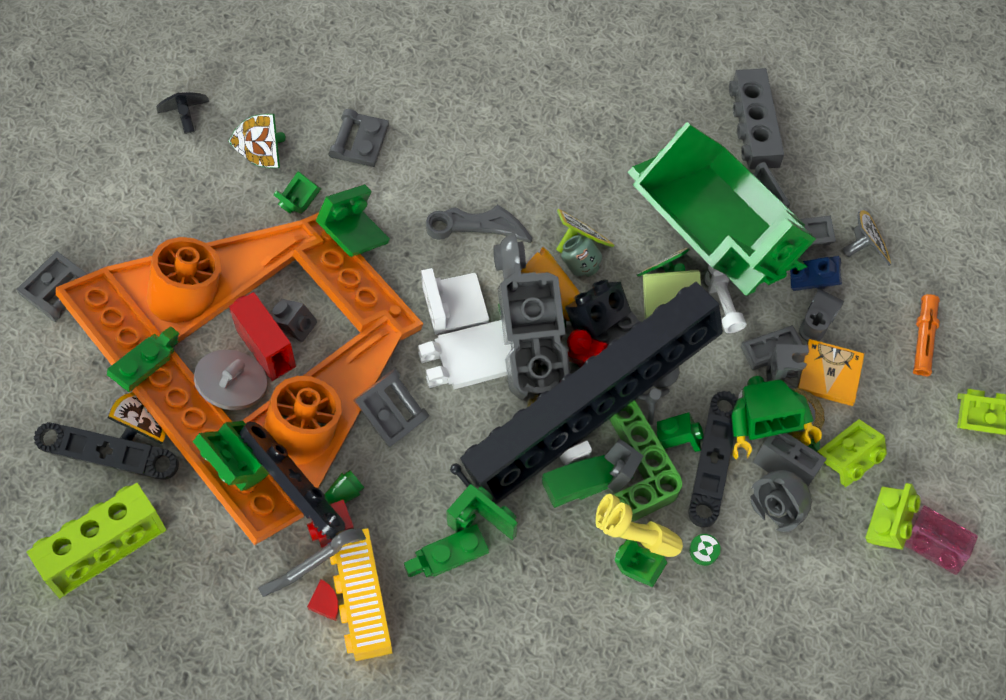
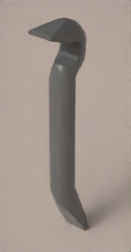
M362 529L342 531L332 539L331 543L286 574L258 587L262 597L296 582L338 553L343 545L365 540L366 537Z

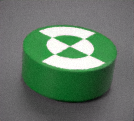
M709 534L696 536L689 547L692 560L703 566L713 564L718 559L721 550L717 539Z

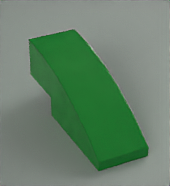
M605 455L581 460L544 473L542 484L553 507L556 508L579 498L582 500L609 489L607 486L613 477L609 473L614 464L605 459Z

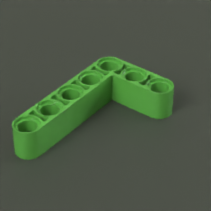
M635 400L621 410L629 413L631 417L622 418L615 414L609 419L619 438L643 455L638 470L644 480L614 494L620 499V503L628 504L631 507L633 513L631 522L677 500L682 488V479ZM640 435L645 441L636 442L632 439V436ZM654 459L659 463V466L652 467L646 463V460ZM669 484L674 488V491L666 492L660 485ZM636 496H643L649 503L639 504L634 498Z

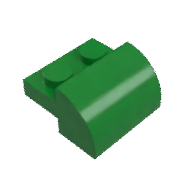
M244 421L225 422L219 431L199 433L193 440V443L200 450L201 456L215 468L220 479L229 486L236 485L240 491L253 487L269 475V472L252 453L253 449L248 447V443H244V440L240 438L239 433L246 424Z

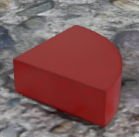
M320 580L307 608L336 621L339 612L337 596L327 582Z

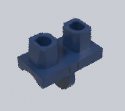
M840 256L806 260L803 262L808 267L800 271L796 267L790 270L791 289L793 291L813 288L825 289L828 286L842 285Z

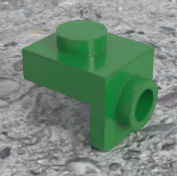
M298 171L283 193L276 190L273 195L280 200L278 205L291 214L293 211L302 214L307 210L322 188Z
M690 412L657 421V438L664 449L690 442L695 452L701 451L700 440L704 439L703 430L699 422H694Z
M627 539L618 548L614 559L622 574L650 587L654 586L668 563L665 556L652 553L650 550L640 547L637 541Z

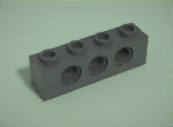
M767 69L736 70L733 81L729 82V94L735 97L733 115L735 118H739L737 136L738 139H743L744 145L741 148L742 160L747 161L749 170L755 169L758 164L763 162L766 163L768 168H780L784 157V150Z

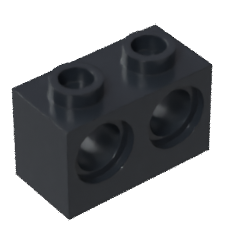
M607 279L595 282L592 285L593 288L588 292L580 293L574 297L575 301L565 307L573 331L584 330L590 334L591 338H596L631 313L621 282H608Z

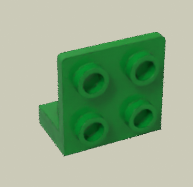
M365 184L326 196L316 218V222L350 257L386 245L390 240L363 212L368 205L367 201L372 192Z
M472 484L464 490L446 511L447 525L456 533L461 527L464 529L468 528L476 518L474 513L478 512L513 541L517 534L518 522L515 520L517 518L510 509L505 506L500 508L492 501L493 497L487 490L481 486L477 489Z

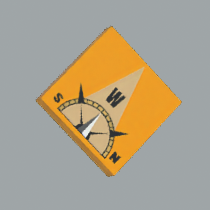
M809 339L807 342L809 353L803 360L804 363H807V366L801 370L797 391L853 406L865 353Z

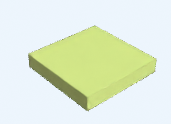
M690 270L644 274L645 319L652 315L658 306L666 304L676 297L682 288L689 287L694 282L701 285L700 271Z

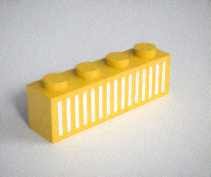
M368 528L362 529L366 537L365 540L343 545L341 550L330 558L331 565L337 564L339 575L333 576L336 593H343L344 604L339 605L342 624L348 623L350 634L344 635L348 654L354 653L355 661L392 654Z

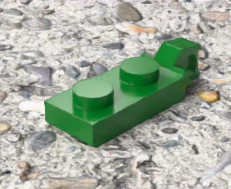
M169 327L160 336L156 334L151 335V337L146 338L107 369V376L127 392H131L170 360V355L174 352L173 347L179 342L178 335L180 333L174 328Z
M476 524L422 547V549L415 552L417 557L404 562V568L408 577H413L424 572L426 578L430 576L435 577L488 554L489 549Z

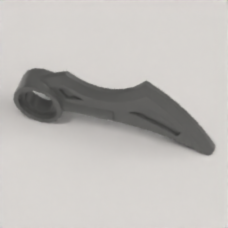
M498 204L491 210L479 214L467 213L456 207L446 211H434L429 214L426 220L427 234L437 240L449 237L452 231L494 233L505 236L515 232L517 239L528 243L532 242L531 235L520 221ZM436 221H442L447 227L444 230H436L432 227V224Z

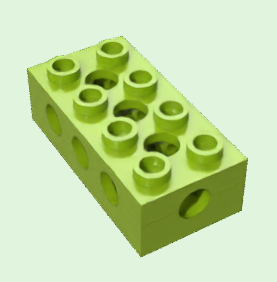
M135 483L132 486L129 485L121 488L113 498L105 503L101 502L94 505L81 518L65 523L60 531L52 536L41 538L26 553L44 582L60 599L167 530L139 484Z

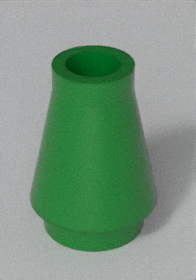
M349 470L345 474L341 473L324 495L329 504L341 500L347 503L360 496L359 492L365 487Z

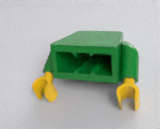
M762 376L751 377L747 382V386L742 389V397L736 400L732 412L733 437H737V443L732 450L733 457L737 460V448L743 447L746 450L747 459L751 454L752 447L746 441L745 436H748L750 440L799 431L804 428L805 431L800 435V441L806 446L811 444L808 434L814 437L815 443L820 441L822 432L818 427L812 425L814 419L806 397L789 388L783 380L778 379L765 382Z

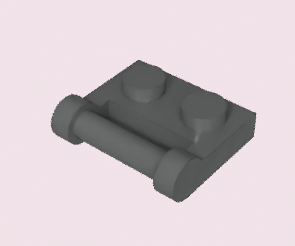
M345 109L341 117L343 122L335 144L330 147L328 155L331 158L375 167L389 127V120L362 115L352 109ZM352 125H360L351 151L345 150L344 148Z
M56 251L16 290L19 295L38 308L52 321L56 322L61 317L60 313L66 308L60 299L52 305L47 303L56 294V287L68 283L73 277L77 279L87 275V273Z
M396 369L388 372L382 379L354 399V402L388 447H391L430 416L425 408H420L399 379L401 375ZM388 386L392 387L412 415L407 421L384 391Z

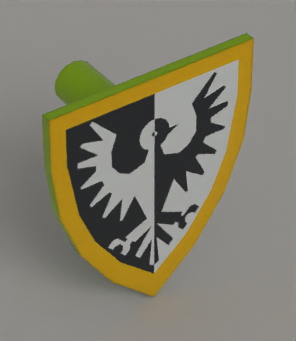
M557 209L562 224L569 227L556 248L558 252L562 253L564 243L571 237L579 235L578 233L606 246H615L583 222Z

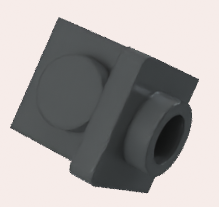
M621 439L605 455V459L614 465L609 473L613 477L607 487L615 493H618L632 479L643 458L641 453Z

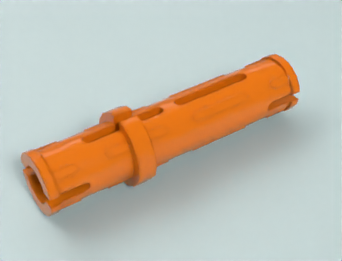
M932 294L923 295L921 298L920 316L916 321V326L919 329L913 374L926 377L932 374L935 333L940 323L937 318L940 298Z

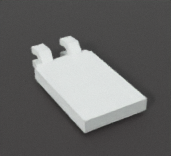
M501 320L438 335L435 342L431 341L418 345L421 363L441 359L443 367L438 366L426 370L429 388L448 383L449 385L452 384L453 389H458L506 376L505 359L512 350L511 344L504 345Z

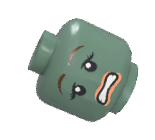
M581 235L573 236L563 245L561 254L562 260L573 275H586L587 277L592 276L599 270V264L603 257L594 241L585 236L581 237Z

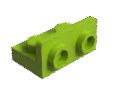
M967 389V394L958 393L957 399H961L957 428L1006 435V394L996 393L995 398L985 397V391Z
M858 419L818 450L817 453L827 458L824 464L839 473L841 484L847 487L853 481L859 480L872 466L883 461L887 455L885 436Z
M906 483L904 490L881 487L865 537L868 543L903 550L906 539H910L912 534L914 513L919 511L921 503L920 496L917 494L913 484Z

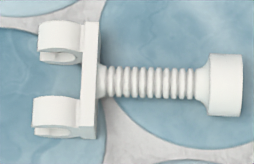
M708 265L709 272L707 271L705 275V283L709 286V293H718L726 315L722 319L725 332L735 333L744 329L747 325L742 313L736 312L727 288L729 278Z

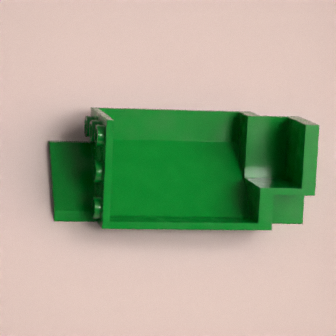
M686 122L683 127L679 128L671 141L658 152L656 157L632 166L627 172L635 180L633 186L713 269L725 274L745 296L754 293L756 287L763 282L770 285L785 278L787 271L795 267L799 271L808 267L799 257L816 238L804 228L805 224L728 149L690 123Z

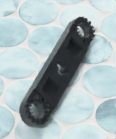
M730 391L717 392L709 406L704 439L702 441L688 510L691 522L702 528L710 527L716 522L723 498L734 440L732 412L738 399ZM722 400L728 401L732 405V410L729 412L721 411V409H718L717 403ZM712 452L718 453V458L722 460H718L714 464L708 456H711ZM700 505L709 507L712 511L711 517L700 518L697 515L696 507Z
M50 422L41 424L34 433L35 445L40 450L63 457L161 480L173 477L179 468V461L174 453L151 445ZM55 430L56 434H58V439L51 446H46L43 440L45 433ZM107 443H109V448L113 449L112 455L107 454L105 459H103V454L99 452L100 448H105ZM167 456L170 460V468L167 471L158 472L155 467L156 461L160 457Z
M247 422L239 433L241 440H244V443H248L247 446L253 449L252 453L306 518L312 519L315 528H318L317 531H322L323 536L326 534V538L330 537L331 539L344 531L345 523L326 501L323 492L314 487L288 456L287 450L278 444L264 427L255 422Z

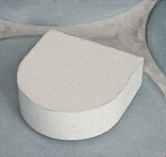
M585 441L565 451L560 456V460L566 466L589 459L592 448L588 441Z

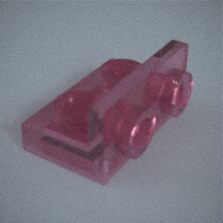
M924 505L914 522L911 537L906 539L904 546L957 575L970 558L978 535Z

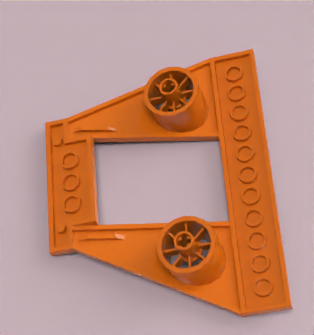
M319 213L300 221L208 243L187 237L168 239L157 246L152 256L107 266L56 287V296L109 363L113 365L146 338L151 337L153 334L160 336L169 327L174 328L180 333L178 335V343H180L229 308L236 299L247 295L294 260H297L360 333L303 376H295L282 381L275 387L271 399L242 421L245 423L255 422L264 427L272 438L287 450L288 456L314 487L318 489L361 413L354 399L378 382L398 343L421 331L423 322L361 254L350 257L316 222ZM175 351L170 355V360L132 390L254 545L304 517V514L270 474L253 487L240 491L236 485L229 486L222 481L210 462L201 456L200 450L193 443L199 433L219 431L225 422L232 421L222 408L212 405L199 394L195 387L194 374ZM281 415H286L288 418L284 419ZM317 422L325 423L326 425L320 427V425Z

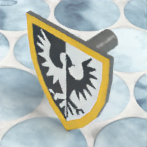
M865 210L858 212L859 225L854 228L856 241L843 248L844 253L847 257H850L872 244L888 266H890L891 261L887 248L872 217Z

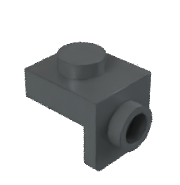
M281 299L270 313L280 329L290 331L301 342L306 339L317 324V319L303 303Z

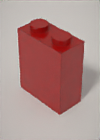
M252 292L247 296H241L229 306L236 331L271 381L294 369L296 363L291 343L257 295Z

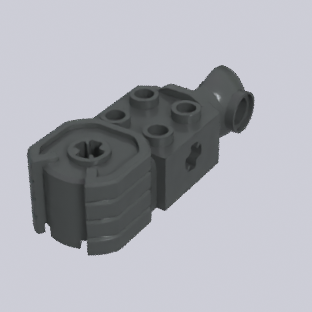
M513 232L507 235L499 245L493 246L496 271L502 270L504 281L500 283L497 289L504 345L511 344L512 349L505 359L508 387L512 394L522 400L527 395L537 397L545 391H550L560 383L564 376L570 374L567 348L560 341L566 334L559 279L548 272L521 274V269L526 268L525 249L522 241L517 242L516 234ZM534 363H538V367L542 366L543 372L539 375L532 371Z

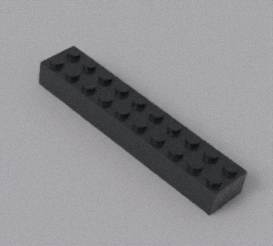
M694 282L689 287L682 288L676 297L668 303L658 306L653 314L644 321L635 323L629 332L621 338L611 341L605 350L597 356L587 359L584 365L577 371L564 376L557 386L550 391L540 394L537 400L526 409L517 411L510 421L502 427L499 426L493 429L489 436L479 444L469 447L460 459L472 482L477 488L481 486L487 490L493 497L492 501L498 504L559 458L565 451L572 448L723 334L719 303L697 282Z

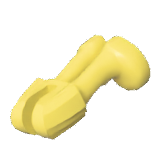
M607 494L600 501L595 518L596 527L603 530L605 534L615 538L620 537L638 541L644 547L650 549L652 553L666 557L677 556L682 551L683 543L681 538L670 529L652 521L647 524L631 522L633 514L631 507L628 504L620 503V499L617 496Z

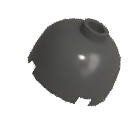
M787 470L772 471L752 485L754 494L750 496L754 511L764 521L766 513L779 526L776 529L777 531H791L808 516L812 505V495L807 484L795 473ZM768 511H769L770 513H772L773 515H775V516H782V517L777 518V517L771 516V515L768 514Z

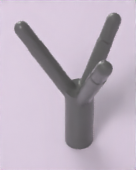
M653 388L648 394H642L637 398L639 400H646L647 404H649V425H653L656 402L660 397L670 392L668 388L661 391Z

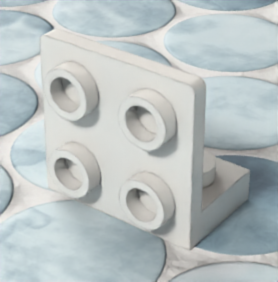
M432 268L421 270L422 288L435 335L489 322V316L476 273L441 280L440 277L435 278Z

